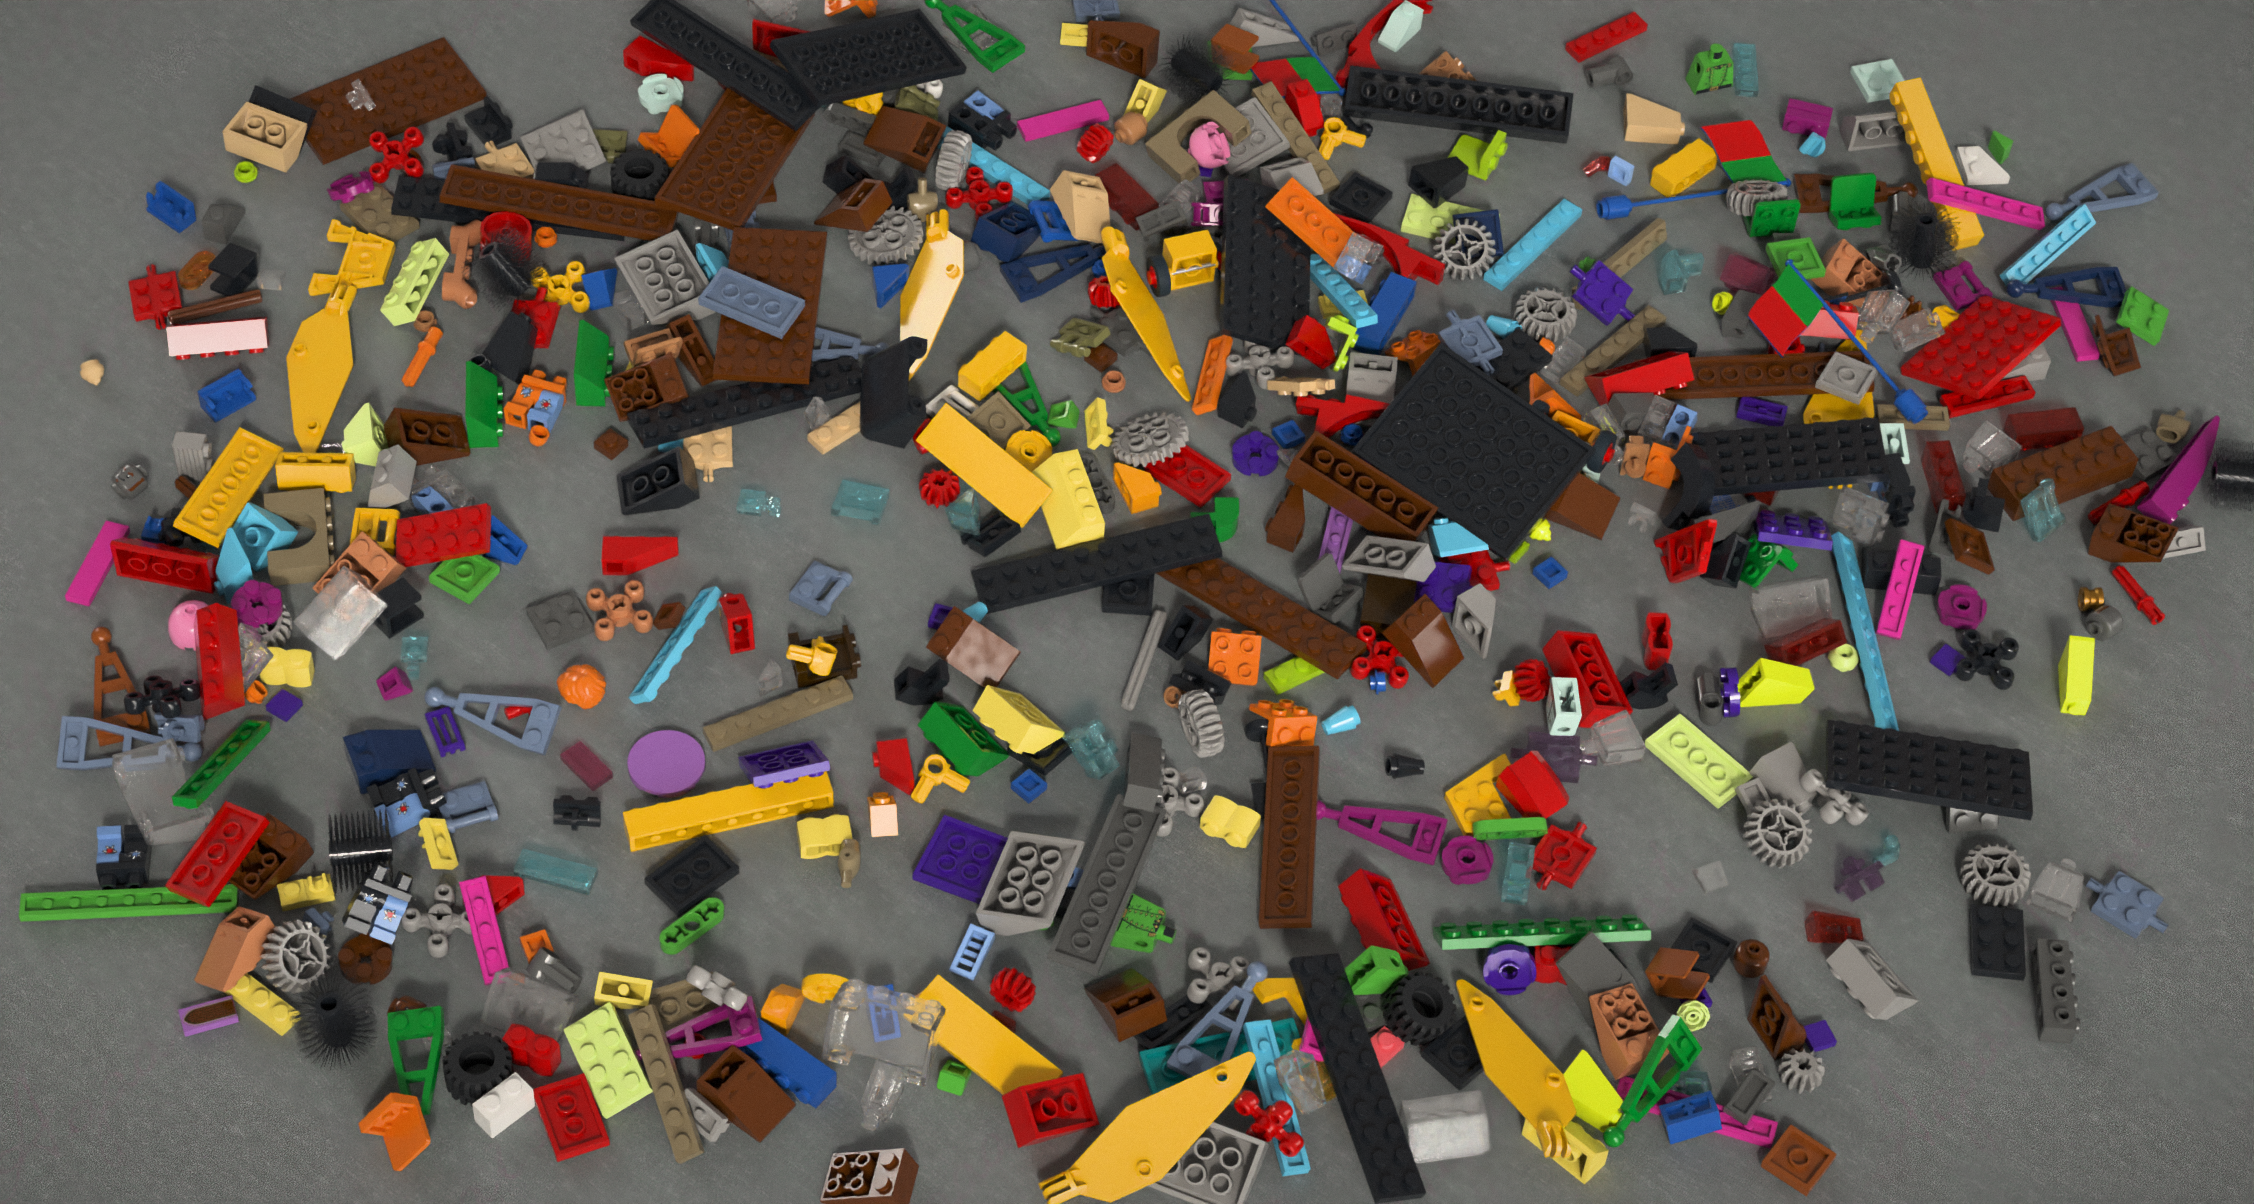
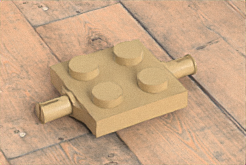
M489 141L490 144L486 142L485 148L489 153L475 158V165L480 170L533 179L534 168L517 143L497 149L493 141Z
M1283 376L1275 377V380H1267L1268 390L1277 391V395H1291L1293 392L1294 396H1308L1309 391H1311V394H1325V390L1335 389V379L1288 378Z
M732 426L691 436L683 440V451L694 461L695 469L703 470V480L705 482H708V475L709 482L714 480L713 470L733 467Z

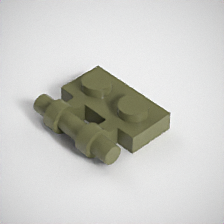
M917 85L900 88L895 98V109L925 115L938 121L939 110L937 108L940 105V101L935 99L934 95L917 89Z
M592 129L608 163L614 164L615 158H620V154L626 153L628 131Z
M1073 318L1059 330L1061 337L1059 339H1052L1050 346L1060 353L1069 352L1072 356L1078 358L1082 356L1088 357L1091 351L1087 347L1096 348L1110 335L1108 326Z

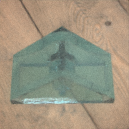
M972 488L948 505L945 511L952 529L978 535L980 534L981 508Z

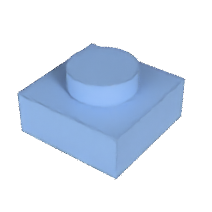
M1615 155L1610 161L1608 177L1627 186L1632 180L1634 165Z

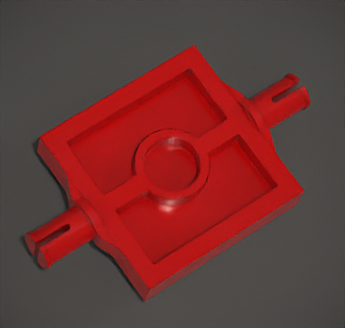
M151 264V268L149 265L146 267L148 277L128 281L136 322L152 319L155 320L156 329L161 330V326L163 329L166 328L164 317L168 316V312L183 308L176 271L157 274L156 266Z
M538 287L535 299L514 300L511 310L518 316L522 312L533 319L531 324L538 329L534 349L549 348L561 308L557 302L544 301L547 289L544 287Z
M1488 550L1438 557L1439 562L1470 565L1472 568L1470 585L1476 586L1481 583L1489 591L1498 590L1500 587L1496 573L1510 570L1509 561L1493 562Z
M1578 822L1572 832L1562 830L1551 824L1548 833L1542 837L1526 866L1542 874V877L1536 884L1539 889L1542 886L1541 890H1546L1551 880L1557 881L1570 889L1574 887L1597 850V847L1585 842L1581 837L1587 829L1584 823L1582 825V822Z

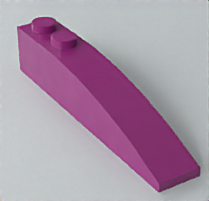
M2218 415L2200 426L2138 505L2137 509L2144 516L2171 524L2178 517L2177 511H2180L2189 503L2187 498L2194 491L2211 457L2220 421Z

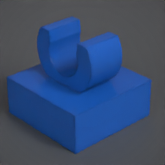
M148 516L141 534V540L167 545V541L160 542L158 538V533L161 532V521L165 519H156Z

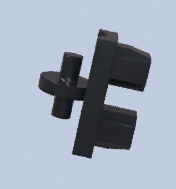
M447 122L446 134L437 135L436 139L432 142L434 151L447 155L449 162L464 157L471 158L473 154L472 147L465 146L467 143L466 130H456L454 123Z
M179 507L173 508L171 516L165 517V520L161 521V532L158 533L160 542L167 541L170 546L179 547L184 543V537L190 536L194 543L203 542L173 527L175 519L182 511Z
M562 795L560 799L554 798L553 824L571 825L572 831H578L579 826H601V801L597 797L574 800L571 795Z

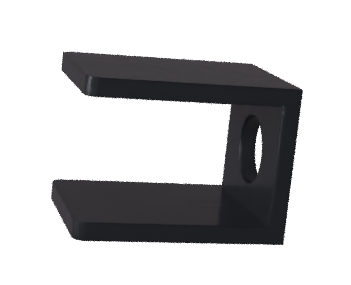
M229 243L208 265L209 270L221 274L210 285V290L225 296L242 293L258 277L257 253Z
M400 578L367 599L370 620L390 639L424 617V613L415 605L422 597L405 578Z

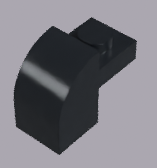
M904 167L892 183L883 181L892 199V204L887 210H890L892 206H895L896 211L901 207L904 210L908 209L907 195L913 193L918 186L912 169Z
M1979 478L1978 487H1972L1971 493L1966 492L1963 507L1964 518L1974 527L1999 532L2005 499L1986 496L1989 479Z
M938 659L925 672L908 666L894 679L896 700L914 706L931 705L942 700V688L949 683L950 679L948 662Z
M1665 662L1649 676L1633 671L1620 682V685L1632 708L1650 709L1667 703V694L1678 685L1673 665Z

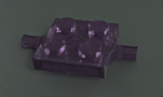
M1529 732L1526 749L1511 747L1510 758H1522L1530 751H1538L1557 775L1560 782L1578 783L1579 770L1582 764L1597 766L1598 760L1597 755L1582 754L1580 736L1550 735L1549 733Z

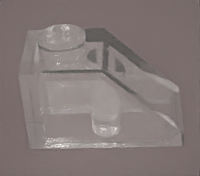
M1294 1049L1273 1060L1280 1086L1302 1114L1307 1115L1327 1104L1313 1054Z

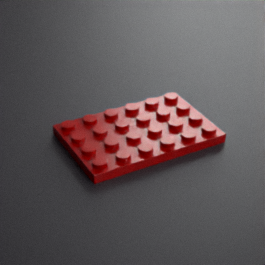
M1982 296L1962 312L1957 320L1945 327L1902 365L1901 375L1980 399L2061 326V319L1990 296Z

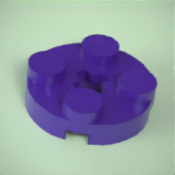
M1253 431L1249 435L1240 437L1234 443L1231 453L1232 463L1244 475L1251 476V473L1259 474V476H1266L1277 468L1280 448L1269 437L1263 436L1259 431ZM1252 453H1258V454H1260V457H1258V456H1253V457H1252L1251 454H1252Z
M1720 668V682L1723 683V688H1720L1723 698V717H1738L1740 715V692H1738L1737 686L1739 684L1737 668Z
M1506 944L1492 947L1489 949L1487 957L1483 962L1484 980L1489 987L1491 985L1500 994H1520L1526 990V987L1531 982L1533 984L1535 981V959L1530 954L1529 949L1523 945ZM1506 966L1516 968L1512 974H1507V970H1503Z

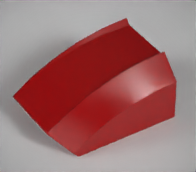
M1530 751L1510 766H1507L1497 779L1496 788L1523 818L1542 817L1546 819L1566 806L1569 801V796L1559 778L1538 751Z

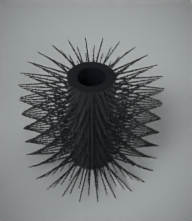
M1188 41L1186 49L1185 43L1184 49L1179 48L1175 55L1171 54L1173 56L1171 62L1162 64H1171L1169 65L1171 67L1168 68L1169 72H1171L1169 74L1171 78L1168 79L1167 86L1169 85V87L1171 86L1174 89L1176 87L1177 91L1183 92L1182 94L1184 95L1182 97L1184 96L1187 99L1189 97L1190 101H1196L1197 98L1200 100L1203 95L1209 94L1212 90L1218 92L1219 88L1222 89L1221 85H1230L1222 84L1223 81L1229 80L1223 79V76H1221L1224 73L1222 71L1226 69L1223 67L1227 61L1224 59L1225 56L1218 55L1217 57L1214 47L1212 48L1210 45L1202 46L1203 41H1198L1197 45L1194 41L1192 47V43Z
M1914 208L1913 210L1917 216L1914 217L1913 213H1911L1910 217H1913V219L1905 216V221H1898L1900 218L1897 221H1891L1892 225L1896 222H1900L1902 225L1897 227L1899 224H1896L1893 227L1898 230H1894L1889 239L1891 241L1894 237H1898V239L1893 240L1892 243L1897 245L1891 246L1890 251L1899 252L1896 254L1897 256H1902L1899 254L1906 255L1903 256V259L1908 261H1905L1902 265L1911 264L1907 270L1914 266L1911 271L1912 273L1915 268L1916 270L1920 268V271L1922 269V274L1924 268L1926 272H1928L1927 268L1934 272L1930 267L1932 264L1937 267L1935 263L1939 264L1941 258H1943L1942 260L1945 258L1946 260L1952 259L1957 253L1956 246H1951L1950 244L1956 242L1955 239L1952 242L1953 238L1958 239V231H1950L1948 229H1956L1958 227L1952 228L1954 225L1946 223L1960 224L1961 222H1950L1949 220H1946L1947 222H1939L1940 220H1945L1943 218L1946 215L1937 219L1939 214L1935 216L1933 215L1935 212L1931 214L1929 211L1928 213V208L1927 213L1926 211L1924 213V208L1922 213L1920 208L1921 214L1917 213Z
M503 235L500 239L501 241L504 240L500 243L498 239L493 242L492 238L491 243H487L482 250H476L481 251L479 256H470L477 258L474 260L476 262L471 265L475 266L471 273L475 272L477 267L478 274L475 278L479 274L481 276L477 280L483 276L484 281L482 284L486 283L483 287L488 285L487 288L490 287L488 291L492 290L489 294L494 292L493 295L496 294L494 298L499 296L495 301L500 299L499 302L503 300V302L506 301L507 303L510 298L513 299L516 296L519 300V295H523L528 288L532 289L530 285H532L533 281L531 280L535 279L536 277L534 276L540 273L537 271L541 267L534 270L538 267L534 266L539 261L534 265L532 264L535 260L529 263L532 259H528L533 254L526 258L529 253L523 256L526 252L520 253L522 247L517 249L521 244L515 247L514 243L516 240L509 243V239H506L508 235L503 238Z
M2218 440V450L2216 441L2215 462L2213 460L2212 470L2210 471L2214 506L2215 500L2217 506L2219 498V508H2221V501L2223 506V499L2224 508L2225 501L2227 507L2229 498V509H2231V502L2233 500L2235 509V502L2237 508L2239 499V510H2241V503L2243 502L2245 510V503L2247 509L2249 499V511H2251V504L2254 503V443H2252V451L2251 445L2248 444L2247 450L2246 444L2244 454V442H2242V450L2240 444V451L2239 443L2238 449L2236 443L2234 452V441H2232V448L2230 443V450L2229 441L2228 448L2226 442V448L2223 451V440L2222 447L2220 448Z
M386 808V835H384L381 810L379 811L380 836H378L375 809L373 814L375 836L372 834L370 811L368 810L369 837H367L364 811H362L364 837H361L360 820L357 811L358 838L355 836L352 812V838H350L348 816L345 814L346 839L342 814H340L341 839H339L336 814L334 815L335 836L333 835L332 820L329 814L330 865L333 868L336 892V866H338L339 884L342 890V866L346 890L349 887L347 865L349 866L352 891H354L353 868L355 870L357 888L359 886L358 864L360 865L362 878L365 872L364 864H366V869L369 873V863H372L373 867L375 862H382L384 865H387L388 861L390 881L393 882V848Z
M317 980L321 993L315 987L313 988L316 995L309 991V994L313 995L316 1000L310 997H302V999L314 1001L315 1004L310 1002L299 1003L300 1001L294 1003L304 1004L305 1006L310 1005L312 1008L305 1009L306 1007L301 1009L302 1007L295 1010H289V1012L300 1010L312 1011L305 1015L301 1013L297 1016H290L292 1020L294 1018L299 1020L297 1018L302 1016L309 1017V1019H303L299 1023L292 1022L296 1027L294 1029L298 1033L296 1036L300 1040V1038L308 1037L310 1034H316L313 1038L302 1041V1044H307L309 1041L311 1042L314 1039L316 1041L318 1039L316 1043L306 1047L307 1050L320 1043L321 1046L310 1053L311 1055L316 1051L318 1052L319 1049L321 1050L322 1046L324 1048L326 1044L325 1049H322L318 1057L323 1055L324 1052L326 1054V1048L329 1046L327 1059L329 1054L330 1057L332 1056L333 1048L332 1062L334 1053L336 1062V1050L338 1048L337 1058L339 1059L340 1049L343 1056L341 1047H343L347 1058H349L346 1050L347 1047L349 1048L347 1044L350 1043L354 1048L357 1046L351 1041L363 1044V1042L357 1039L354 1040L352 1037L369 1038L367 1037L368 1035L358 1036L355 1033L377 1032L374 1029L356 1030V1028H362L365 1025L367 1027L375 1026L373 1021L366 1024L356 1023L363 1019L365 1021L373 1020L371 1014L374 1017L375 1015L370 1012L369 1008L371 1007L368 1006V1002L367 1004L365 1002L366 996L365 998L361 996L360 999L358 997L355 1001H349L355 995L365 992L364 989L347 997L350 991L348 990L344 994L343 990L349 984L344 985L343 989L341 987L339 992L341 985L339 982L338 987L337 984L335 985L334 992V982L332 987L331 980V990L328 992L330 986L328 982L327 991L324 985V993L319 980ZM365 1000L363 1004L354 1006L357 1001ZM359 1007L363 1009L361 1012H353ZM361 1014H363L362 1016L366 1015V1016L363 1017V1018H355L357 1015H361ZM304 1022H312L309 1026L305 1025L301 1029L297 1028L301 1024L304 1025ZM308 1028H314L309 1033H304L301 1036L299 1034L300 1032L302 1033L303 1030L305 1032Z

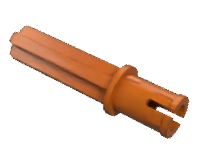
M430 327L424 340L418 343V350L401 379L406 387H413L416 384L428 360L436 353V346L443 336V332L439 328Z

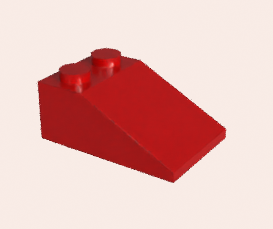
M1083 1073L1020 1086L1002 1095L1018 1148L1042 1143L1100 1125Z

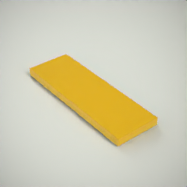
M947 403L944 404L916 439L919 444L1006 516L1020 524L1021 528L1026 525L1053 491Z
M239 427L175 519L173 527L219 548L225 539L227 529L234 526L247 502L251 501L275 466L279 453L283 452L284 448Z
M940 975L933 979L903 1014L904 1018L1002 1095L1020 1086L1061 1078L1063 1075L1062 1070Z

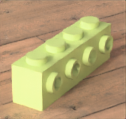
M436 238L418 241L413 244L409 256L402 264L399 275L393 281L390 292L384 298L380 311L394 326L416 320L449 256V253Z

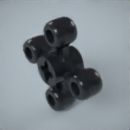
M1974 629L1965 630L1960 638V646L1963 650L1972 652L1974 658L1972 660L1964 658L1958 661L1955 668L1956 677L1961 681H1969L1976 672L1986 676L1992 674L1993 683L1996 688L2000 690L2009 689L2015 678L2014 672L2008 667H2002L2000 660L2009 661L2014 659L2019 650L2018 642L2013 638L2007 637L2000 642L1998 647L1991 643L1982 644L1978 631Z
M149 676L143 682L145 695L143 696L140 692L126 694L124 706L125 711L130 715L141 714L145 711L146 706L152 705L153 712H161L165 718H175L180 716L182 712L179 698L187 702L198 700L200 698V685L196 679H186L179 684L178 688L173 689L171 681L163 680L160 676Z

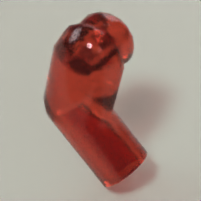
M1599 156L1582 168L1588 178L1598 171H1609L1612 158Z

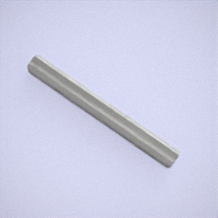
M1156 610L1153 613L1121 701V708L1124 710L1132 711L1135 707L1166 622L1167 614L1164 611Z

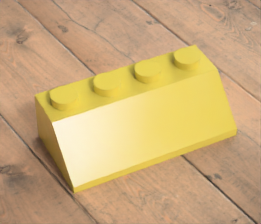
M1078 449L1054 453L1031 473L1053 490L1041 505V509L1056 550L1104 539L1105 522Z

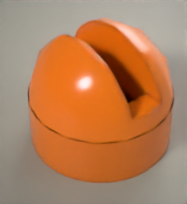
M1542 337L1539 345L1552 355L1555 351L1554 343Z
M535 425L529 432V441L534 446H543L547 442L550 433L544 426Z

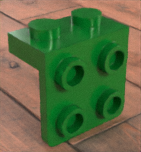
M1874 173L1841 175L1832 178L1828 218L1837 229L1849 230L1855 227L1870 228L1874 225H1881V215L1874 208L1876 175Z
M1793 199L1758 202L1755 205L1753 216H1743L1749 237L1770 236L1773 233H1794L1801 206L1800 201Z
M1753 533L1747 540L1751 542V546L1739 581L1755 588L1775 564L1791 572L1796 569L1798 564L1792 558L1794 554L1785 546L1780 547L1776 543L1758 541L1756 534Z

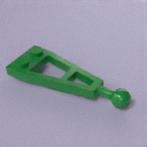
M924 0L927 7L931 9L937 8L942 12V20L972 56L990 72L997 71L1025 52V45L1010 33L957 5L949 7L942 0ZM954 17H957L967 22L968 24L964 27H961L956 22ZM980 29L1000 41L981 51L969 36Z
M1025 361L1018 368L1027 389L1012 395L999 384L992 391L994 393L999 391L1031 427L1038 426L1043 433L1042 435L1046 436L1052 447L1057 446L1060 443L1061 434L1057 429L1050 428L1046 422L1048 420V413ZM1032 399L1037 413L1032 414L1021 403Z
M441 1006L387 1013L388 1041L400 1093L411 1095L409 1083L425 1081L420 1107L423 1115H429L444 1039V1009ZM432 1037L427 1069L406 1072L399 1041Z
M1672 1015L1658 1034L1620 1107L1624 1112L1615 1126L1606 1128L1603 1133V1140L1607 1146L1616 1148L1622 1145L1625 1139L1624 1131L1630 1122L1638 1123L1684 1075L1702 1051V1047L1681 1017ZM1667 1048L1676 1060V1063L1656 1083L1652 1075ZM1646 1089L1648 1093H1647V1094L1642 1098V1100L1638 1103V1101H1639V1099L1641 1098V1096H1642L1644 1090Z

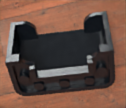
M916 336L908 337L868 357L861 368L859 428L862 436L866 439L904 449L925 421L926 405L919 397L908 394L909 369L916 359L923 358L927 353L928 339Z

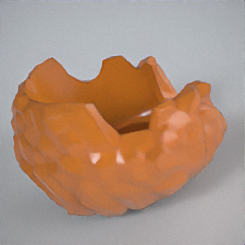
M588 664L568 667L566 669L567 672L561 674L557 679L558 690L561 696L568 703L577 704L582 709L593 708L601 701L605 694V677L595 667Z

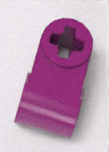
M1191 202L1193 207L1191 226L1223 225V221L1218 217L1223 204Z

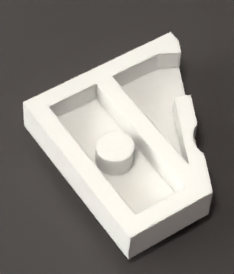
M1980 146L1957 147L1956 156L1966 186L2008 184L2009 174Z

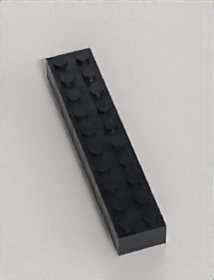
M1350 66L1344 116L1496 135L1497 131L1500 130L1507 133L1506 136L1566 144L1569 137L1574 93Z

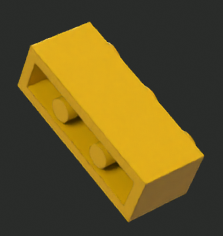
M1700 138L1692 143H1688L1681 151L1672 154L1668 160L1662 164H1657L1653 168L1650 185L1666 198L1678 195L1716 168L1718 158L1714 149Z
M1004 331L998 337H994L983 351L980 350L976 353L974 359L968 364L961 366L958 371V387L980 402L1026 361L1027 345L1007 331Z
M280 452L275 464L278 490L296 491L324 488V491L345 493L347 491L352 492L356 481L354 454Z

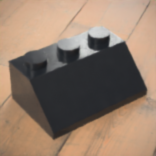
M1862 547V581L1864 588L1887 590L1896 550ZM1922 554L1913 593L1936 595L1942 578L1940 557L1934 554Z

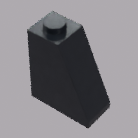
M1456 156L1414 165L1411 167L1408 186L1430 206L1438 208L1465 187L1469 167Z
M510 311L482 354L491 360V367L520 385L524 374L529 375L538 329L531 324L533 319L521 312L518 316Z

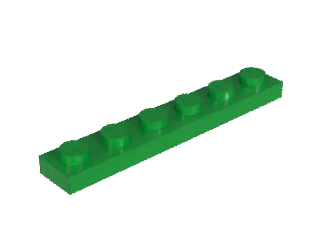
M246 719L172 796L173 805L187 809L198 808L271 731L270 723L268 721Z

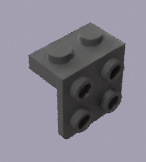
M1325 553L1298 579V584L1309 611L1332 624L1338 622L1365 595L1362 587L1343 583L1333 555Z
M1946 807V830L1949 833L1998 828L1999 815Z

